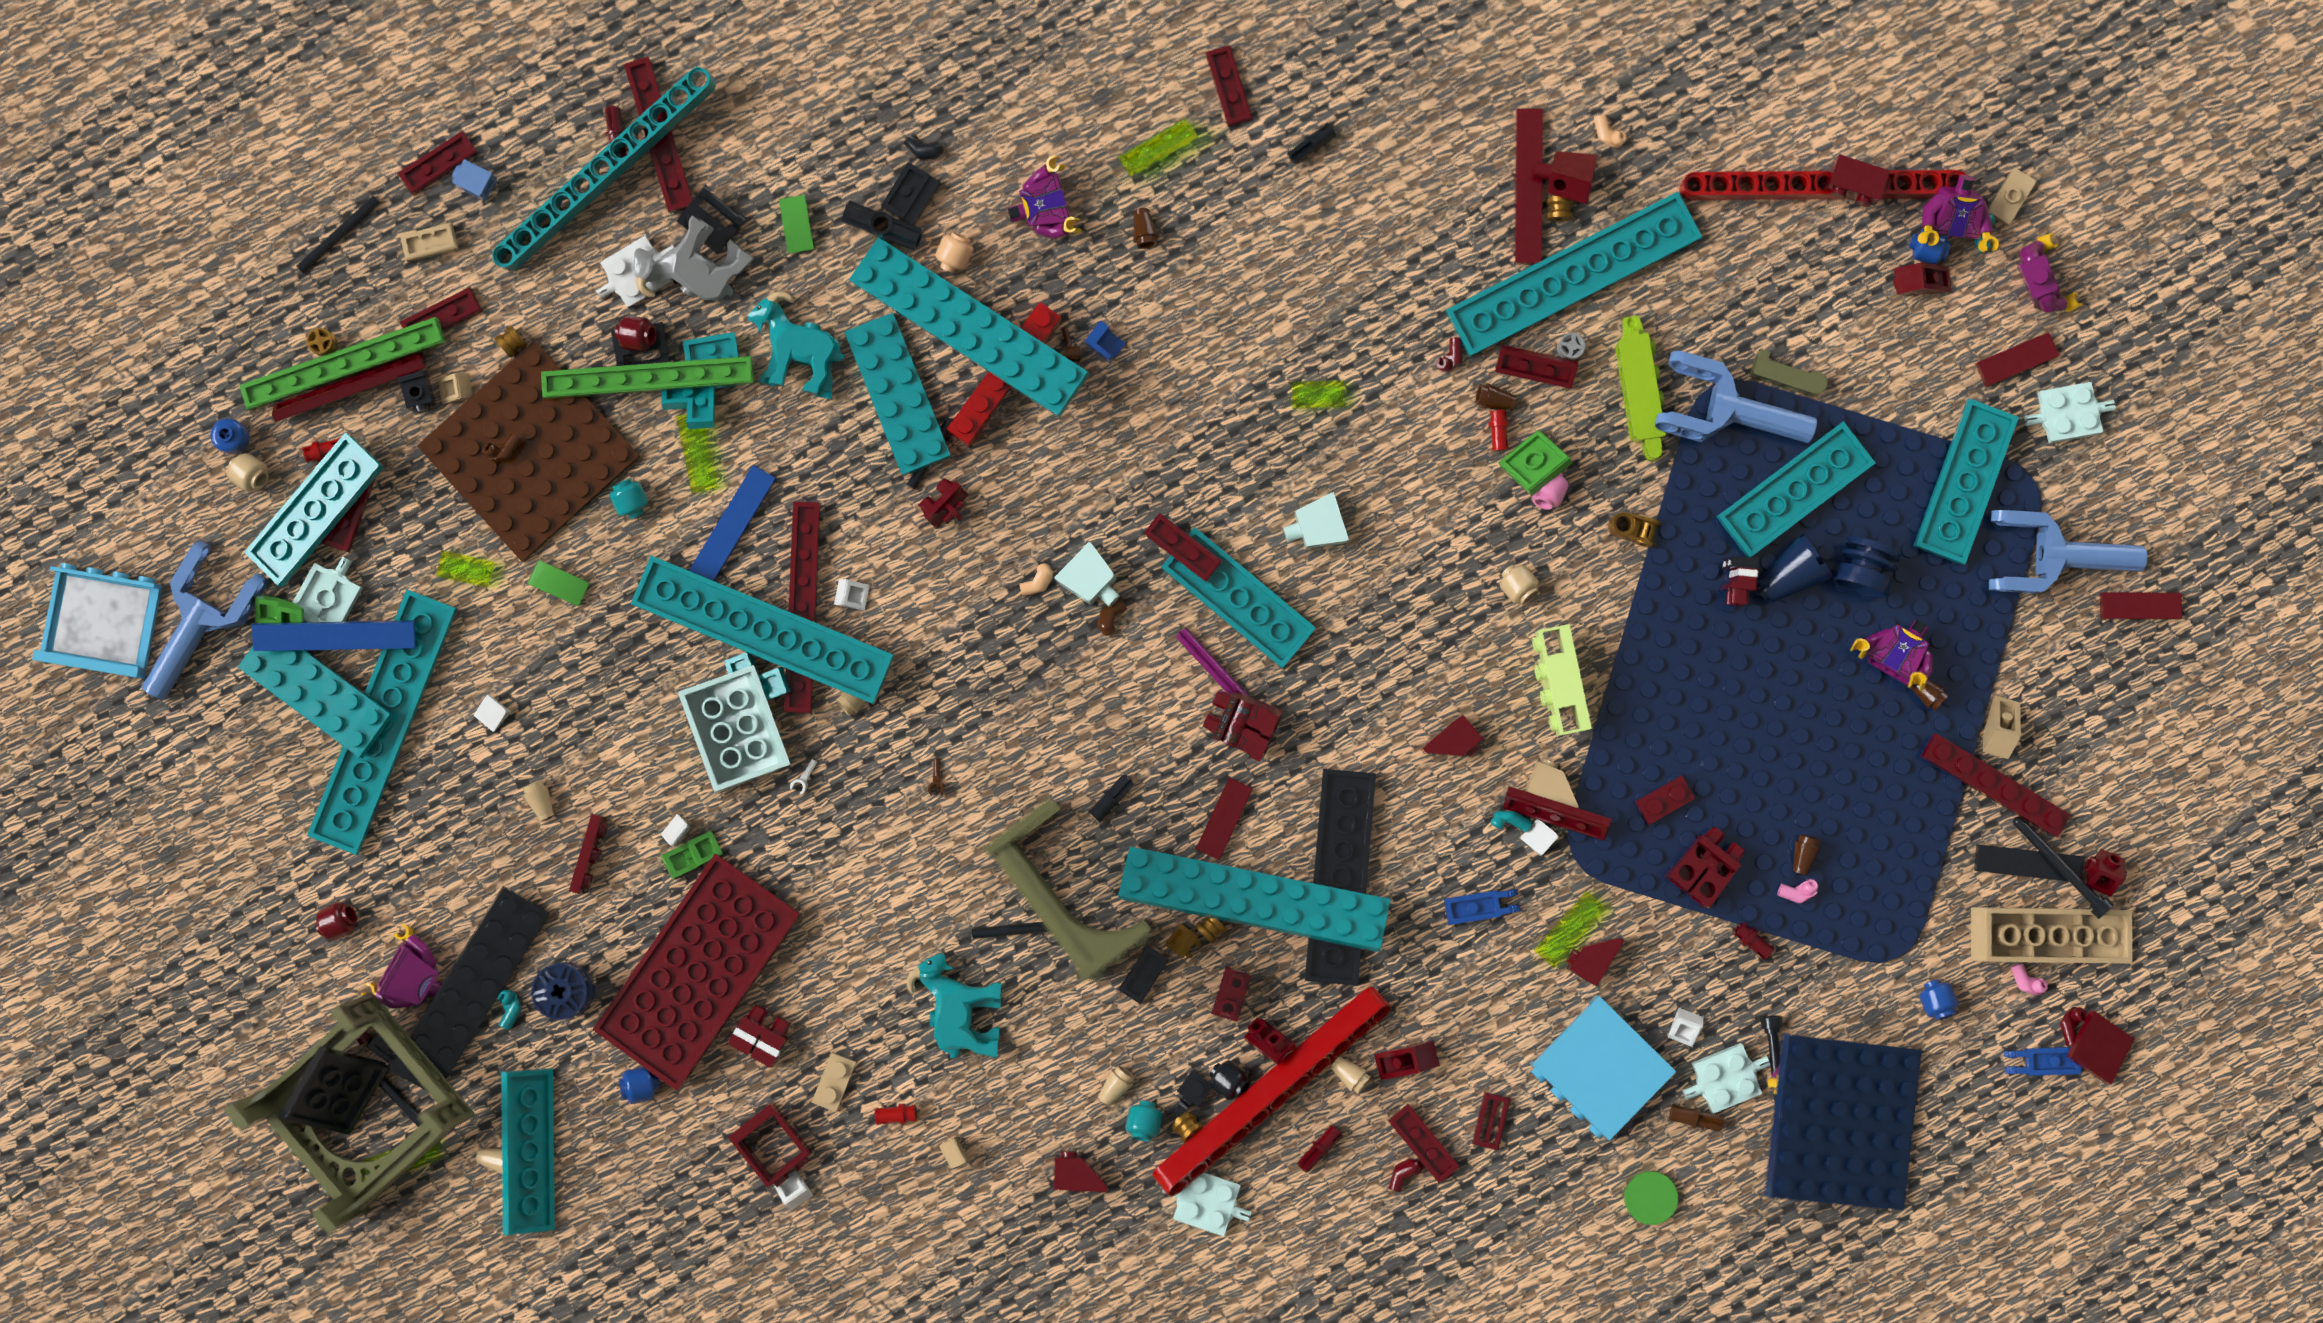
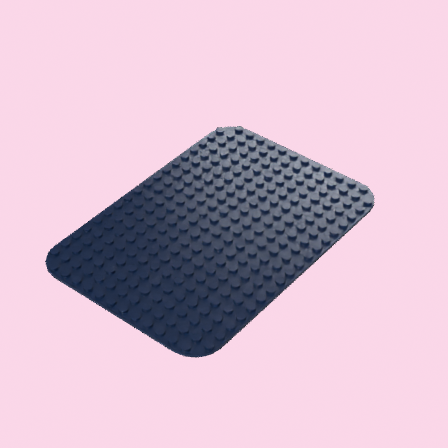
M1734 379L1735 388L1740 397L1815 417L1817 419L1815 434L1809 443H1805L1749 426L1732 423L1703 442L1684 437L1680 438L1656 519L1662 522L1661 527L1657 528L1654 543L1656 545L1655 548L1648 547L1575 793L1579 809L1610 818L1611 823L1605 841L1567 829V841L1572 857L1583 871L1605 884L1736 924L1745 922L1750 928L1754 927L1765 933L1857 961L1882 963L1902 956L1914 946L1925 927L1965 788V783L1920 756L1933 734L1942 736L1974 756L2020 595L2019 592L1989 591V579L2003 578L2005 576L2025 577L2039 529L1999 526L1991 522V511L2041 512L2042 500L2037 484L2021 465L2004 457L1966 564L1961 565L1913 547L1949 450L1950 440L1754 381ZM1715 384L1696 398L1687 416L1706 421L1712 389ZM1844 421L1875 461V464L1751 558H1759L1758 580L1795 539L1804 534L1834 575L1838 563L1852 562L1841 554L1844 549H1850L1845 545L1847 537L1874 539L1885 543L1901 553L1900 560L1892 562L1897 566L1896 571L1882 572L1892 580L1887 597L1877 598L1857 593L1836 584L1832 577L1830 580L1775 602H1772L1770 598L1765 601L1756 589L1749 592L1748 605H1725L1727 591L1720 589L1724 584L1729 583L1730 570L1722 569V561L1730 556L1746 557V555L1716 516ZM1758 581L1756 583V588L1760 586ZM1915 620L1921 621L1929 628L1922 639L1929 643V651L1933 655V673L1929 680L1946 688L1944 691L1949 696L1936 711L1931 707L1928 709L1913 692L1912 688L1869 664L1867 658L1869 652H1867L1864 659L1859 658L1861 651L1853 650L1851 652L1850 649L1855 640L1858 638L1865 639L1886 628L1892 629L1895 625L1909 630ZM1682 775L1695 799L1652 824L1647 825L1635 801ZM1716 827L1725 835L1718 844L1719 848L1725 852L1730 844L1734 842L1744 849L1745 852L1738 862L1741 864L1740 868L1734 873L1710 908H1703L1686 894L1687 891L1679 889L1664 875L1678 862L1698 836L1704 835L1709 829ZM1799 834L1820 839L1819 846H1821V849L1808 875L1793 871L1795 840H1798ZM1808 879H1813L1818 883L1817 894L1803 903H1796L1777 896L1781 884L1795 888Z

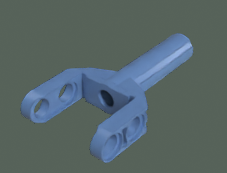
M1673 351L1670 354L1668 365L1676 373L1715 383V386L1712 389L1706 421L1673 411L1659 413L1655 422V427L1658 430L1703 442L1726 426L1738 423L1805 443H1809L1813 439L1817 427V419L1815 417L1740 397L1736 391L1734 379L1723 362L1683 351Z
M1991 511V522L1999 526L2040 528V532L2037 533L2036 575H2038V578L2005 576L2003 578L1989 579V591L2044 592L2058 579L2059 574L2066 568L2142 572L2146 567L2147 551L2144 546L2069 542L2063 537L2059 526L2046 512Z
M201 539L192 545L170 581L173 598L179 607L182 620L141 686L146 693L160 700L167 698L205 633L245 624L255 608V597L259 594L263 595L268 586L269 580L259 573L255 574L245 582L227 613L198 596L188 593L195 582L192 581L211 549V546Z

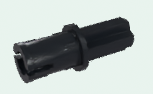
M1325 123L1311 135H1305V140L1287 153L1288 158L1293 164H1296L1312 152L1318 153L1319 148L1336 137L1335 130L1329 123Z
M1122 775L1107 792L1103 791L1104 795L1088 812L1101 823L1102 819L1115 805H1120L1118 802L1134 786L1133 781L1126 775Z

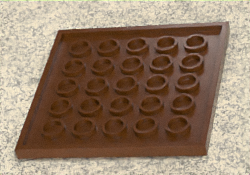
M535 340L417 445L522 562L527 560L641 457L586 396L544 399L542 397L541 372L561 370V368ZM511 433L522 439L520 445L507 460L491 461L482 452L484 445L487 443H492L493 445L504 444Z

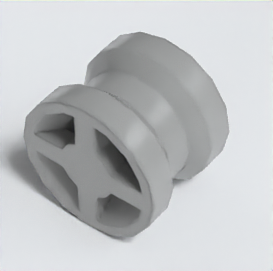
M1577 333L1565 334L1557 345L1558 355L1561 358L1577 360L1585 350V341Z

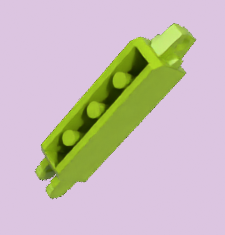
M1630 316L1622 319V338L1616 344L1615 351L1630 439L1635 443H1641L1645 458L1649 462H1653L1661 456V439L1666 436V432L1660 431L1655 427L1657 414L1662 413L1661 406H1664V395L1662 390L1658 391L1657 381L1660 380V371L1658 365H1654L1653 355L1656 354L1655 342L1653 339H1650L1649 333L1644 332L1640 317Z

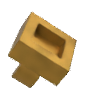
M1180 923L1165 945L1182 958L1184 956L1192 958L1193 955L1188 952L1193 944L1200 947L1201 942L1197 940L1198 936Z

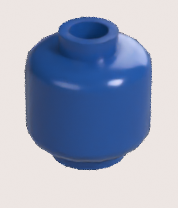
M1913 234L1909 248L1913 249L1912 256L1915 260L1930 264H1938L1940 261H1945L1951 246L1947 236L1939 235L1938 243L1929 246V237L1927 243L1921 244L1918 241L1919 234Z
M230 418L221 419L216 422L210 433L213 445L227 454H239L246 449L250 441L247 427L241 422Z
M1939 979L1924 984L1925 990L1919 994V998L1928 1017L1940 1021L1956 1014L1955 1010L1959 1007V1001L1950 983H1940Z
M643 1066L624 1071L622 1078L618 1079L622 1099H627L630 1104L652 1100L655 1097V1089L660 1088L658 1077L651 1074Z

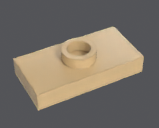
M2014 167L1988 207L1989 213L1999 222L2009 226L2037 181Z
M452 223L400 235L407 262L459 250Z

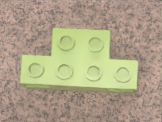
M1570 624L1536 631V637L1532 638L1534 652L1539 653L1540 659L1537 660L1538 665L1534 666L1537 681H1542L1543 691H1540L1542 706H1547L1548 712H1552V715L1549 716L1551 731H1556V735L1561 736L1592 729ZM1556 631L1561 653L1548 656L1543 633ZM1568 706L1573 708L1577 729L1564 732L1559 708Z

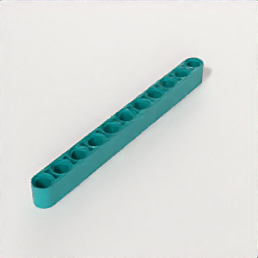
M695 67L690 70L498 244L492 253L494 263L508 271H514L522 266L712 94L716 87L714 77L702 67ZM706 76L707 81L705 85L696 87L698 78ZM681 94H687L686 102L678 105L677 98ZM663 111H667V119L659 123L657 120L658 115ZM643 129H648V136L644 140H639V132ZM628 146L629 152L627 156L619 158L620 149ZM609 164L608 173L601 176L599 173L601 166ZM589 181V190L581 193L580 187L582 183ZM566 199H570V207L562 211L561 203ZM550 216V225L547 228H542V220ZM531 234V242L527 246H523V237ZM511 251L512 259L504 264L503 256Z

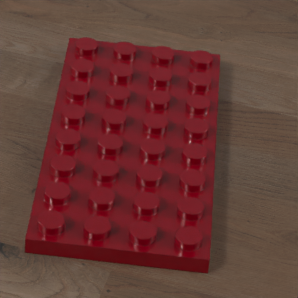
M714 854L592 1030L674 1090L680 1091L802 914L724 858Z

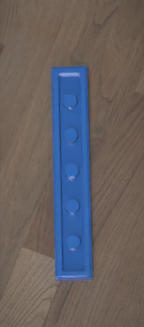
M752 465L689 571L710 580H716L775 483V477Z
M415 620L252 624L253 651L415 648L417 646Z

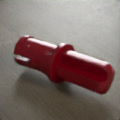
M616 105L605 107L607 124L605 135L608 136L609 144L624 131L621 110ZM626 146L620 149L619 158L627 156Z
M1330 1124L1316 1141L1311 1142L1313 1146L1303 1155L1297 1165L1305 1173H1308L1324 1155L1328 1156L1327 1153L1343 1135Z

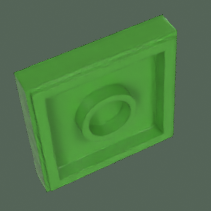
M1537 430L1498 463L1510 477L1533 496L1571 465L1572 461L1540 430Z

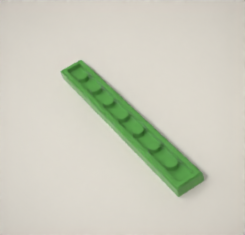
M434 317L239 386L246 409L250 411L445 344L446 340L439 318Z
M753 357L542 371V397L544 399L754 384Z

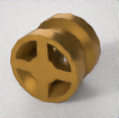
M1559 196L1547 198V205L1550 207V212L1547 214L1548 221L1568 222L1573 220V213L1571 212L1573 200Z
M511 325L506 328L505 333L494 337L510 358L515 356L519 348L527 346L524 339Z
M315 328L307 335L306 344L313 353H316L318 356H324L336 351L337 339L328 330Z
M1205 917L1202 922H1198L1194 926L1212 944L1217 941V936L1220 933H1225L1228 930L1218 919Z
M1193 1112L1182 1114L1172 1125L1173 1131L1182 1136L1181 1140L1183 1143H1186L1204 1127L1202 1123L1196 1121L1197 1117Z

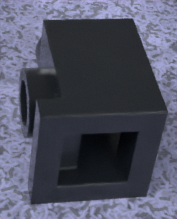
M422 370L397 378L401 386L406 409L414 411L415 414L429 411L430 406L436 405L430 378L426 372ZM419 388V395L413 397L412 391Z

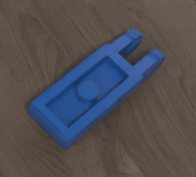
M1511 889L1499 892L1494 890L1445 898L1444 904L1448 925L1501 917L1502 914L1519 912L1521 907L1516 904L1500 908L1498 899L1502 897H1515V895H1518V890Z
M2071 1047L2025 1048V1050L2004 1051V1057H2025V1067H2005V1074H2026L2028 1076L2082 1074V1067L2066 1057Z

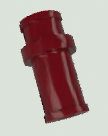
M1742 922L1734 930L1733 935L1740 939L1739 943L1744 947L1748 946L1764 961L1773 953L1774 947L1757 934V929L1754 927L1750 928L1747 923Z

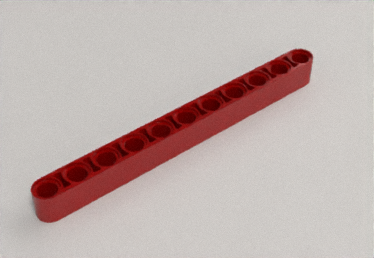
M1890 170L1881 199H1931L1942 186L1951 187L1949 179L1958 182L1960 175L1967 174L1960 170ZM1830 171L1692 172L1686 175L1679 186L1681 196L1691 201L1840 199L1830 195V191H1824L1818 186L1819 180L1827 182ZM1924 179L1932 183L1933 190H1928L1923 186ZM1897 180H1903L1907 185V190H1901L1897 186ZM1720 181L1723 183L1725 190L1722 192L1715 190L1713 182ZM1766 181L1774 182L1777 190L1770 191L1767 189ZM1792 181H1799L1802 184L1803 190H1795L1792 187ZM1687 182H1695L1699 190L1697 192L1690 191L1687 187ZM1739 182H1748L1751 187V190H1742L1740 188Z
M1372 986L1363 990L1287 1055L1279 1066H1274L1154 1170L1152 1174L1154 1179L1169 1197L1179 1194L1385 1018L1391 1010V1005L1375 987Z

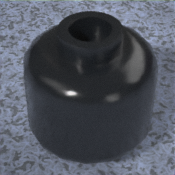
M1231 1060L1225 1061L1222 1064L1217 1063L1210 1072V1077H1212L1211 1088L1227 1100L1238 1098L1250 1087L1248 1072Z

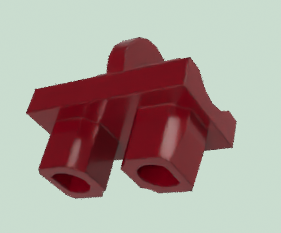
M943 478L936 487L942 496L936 502L929 496L925 497L919 504L924 513L923 516L936 529L943 521L948 524L954 517L959 522L964 519L959 512L965 506L962 501L969 495L956 481L953 483Z
M1259 1017L1248 1026L1249 1032L1244 1036L1246 1042L1278 1066L1282 1063L1284 1057L1297 1047L1292 1040Z

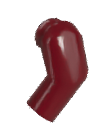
M1450 338L1449 353L1437 360L1436 366L1442 373L1451 372L1462 363L1463 344L1461 338Z
M2081 1007L2068 1009L2060 1022L2066 1046L2073 1044L2077 1036V1026L2087 1017L2086 1011Z

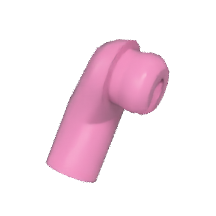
M1808 879L1795 888L1781 884L1777 896L1796 903H1803L1817 894L1818 883L1813 879Z
M2024 963L2010 967L2021 991L2032 995H2041L2047 991V982L2044 979L2028 976Z

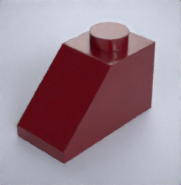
M1920 262L1894 268L1895 277L1893 284L1897 295L1916 296L1952 292L1949 266Z
M1461 715L1420 750L1424 754L1458 757L1467 754L1470 757L1481 748L1479 742L1483 740V737L1466 717Z
M1616 937L1580 946L1578 950L1573 949L1566 959V962L1569 964L1566 969L1593 986H1598L1624 940Z
M1434 1040L1418 1042L1374 1054L1381 1080L1418 1074L1440 1066Z
M1065 1150L1061 1151V1155L1055 1156L1053 1190L1107 1192L1108 1184L1083 1156H1077V1151Z

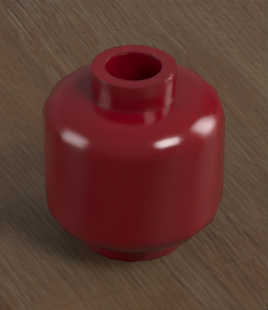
M625 316L615 328V338L625 350L646 351L655 343L656 328L648 318Z
M335 902L317 913L316 930L326 939L336 941L354 931L357 923V914L352 906L343 902Z

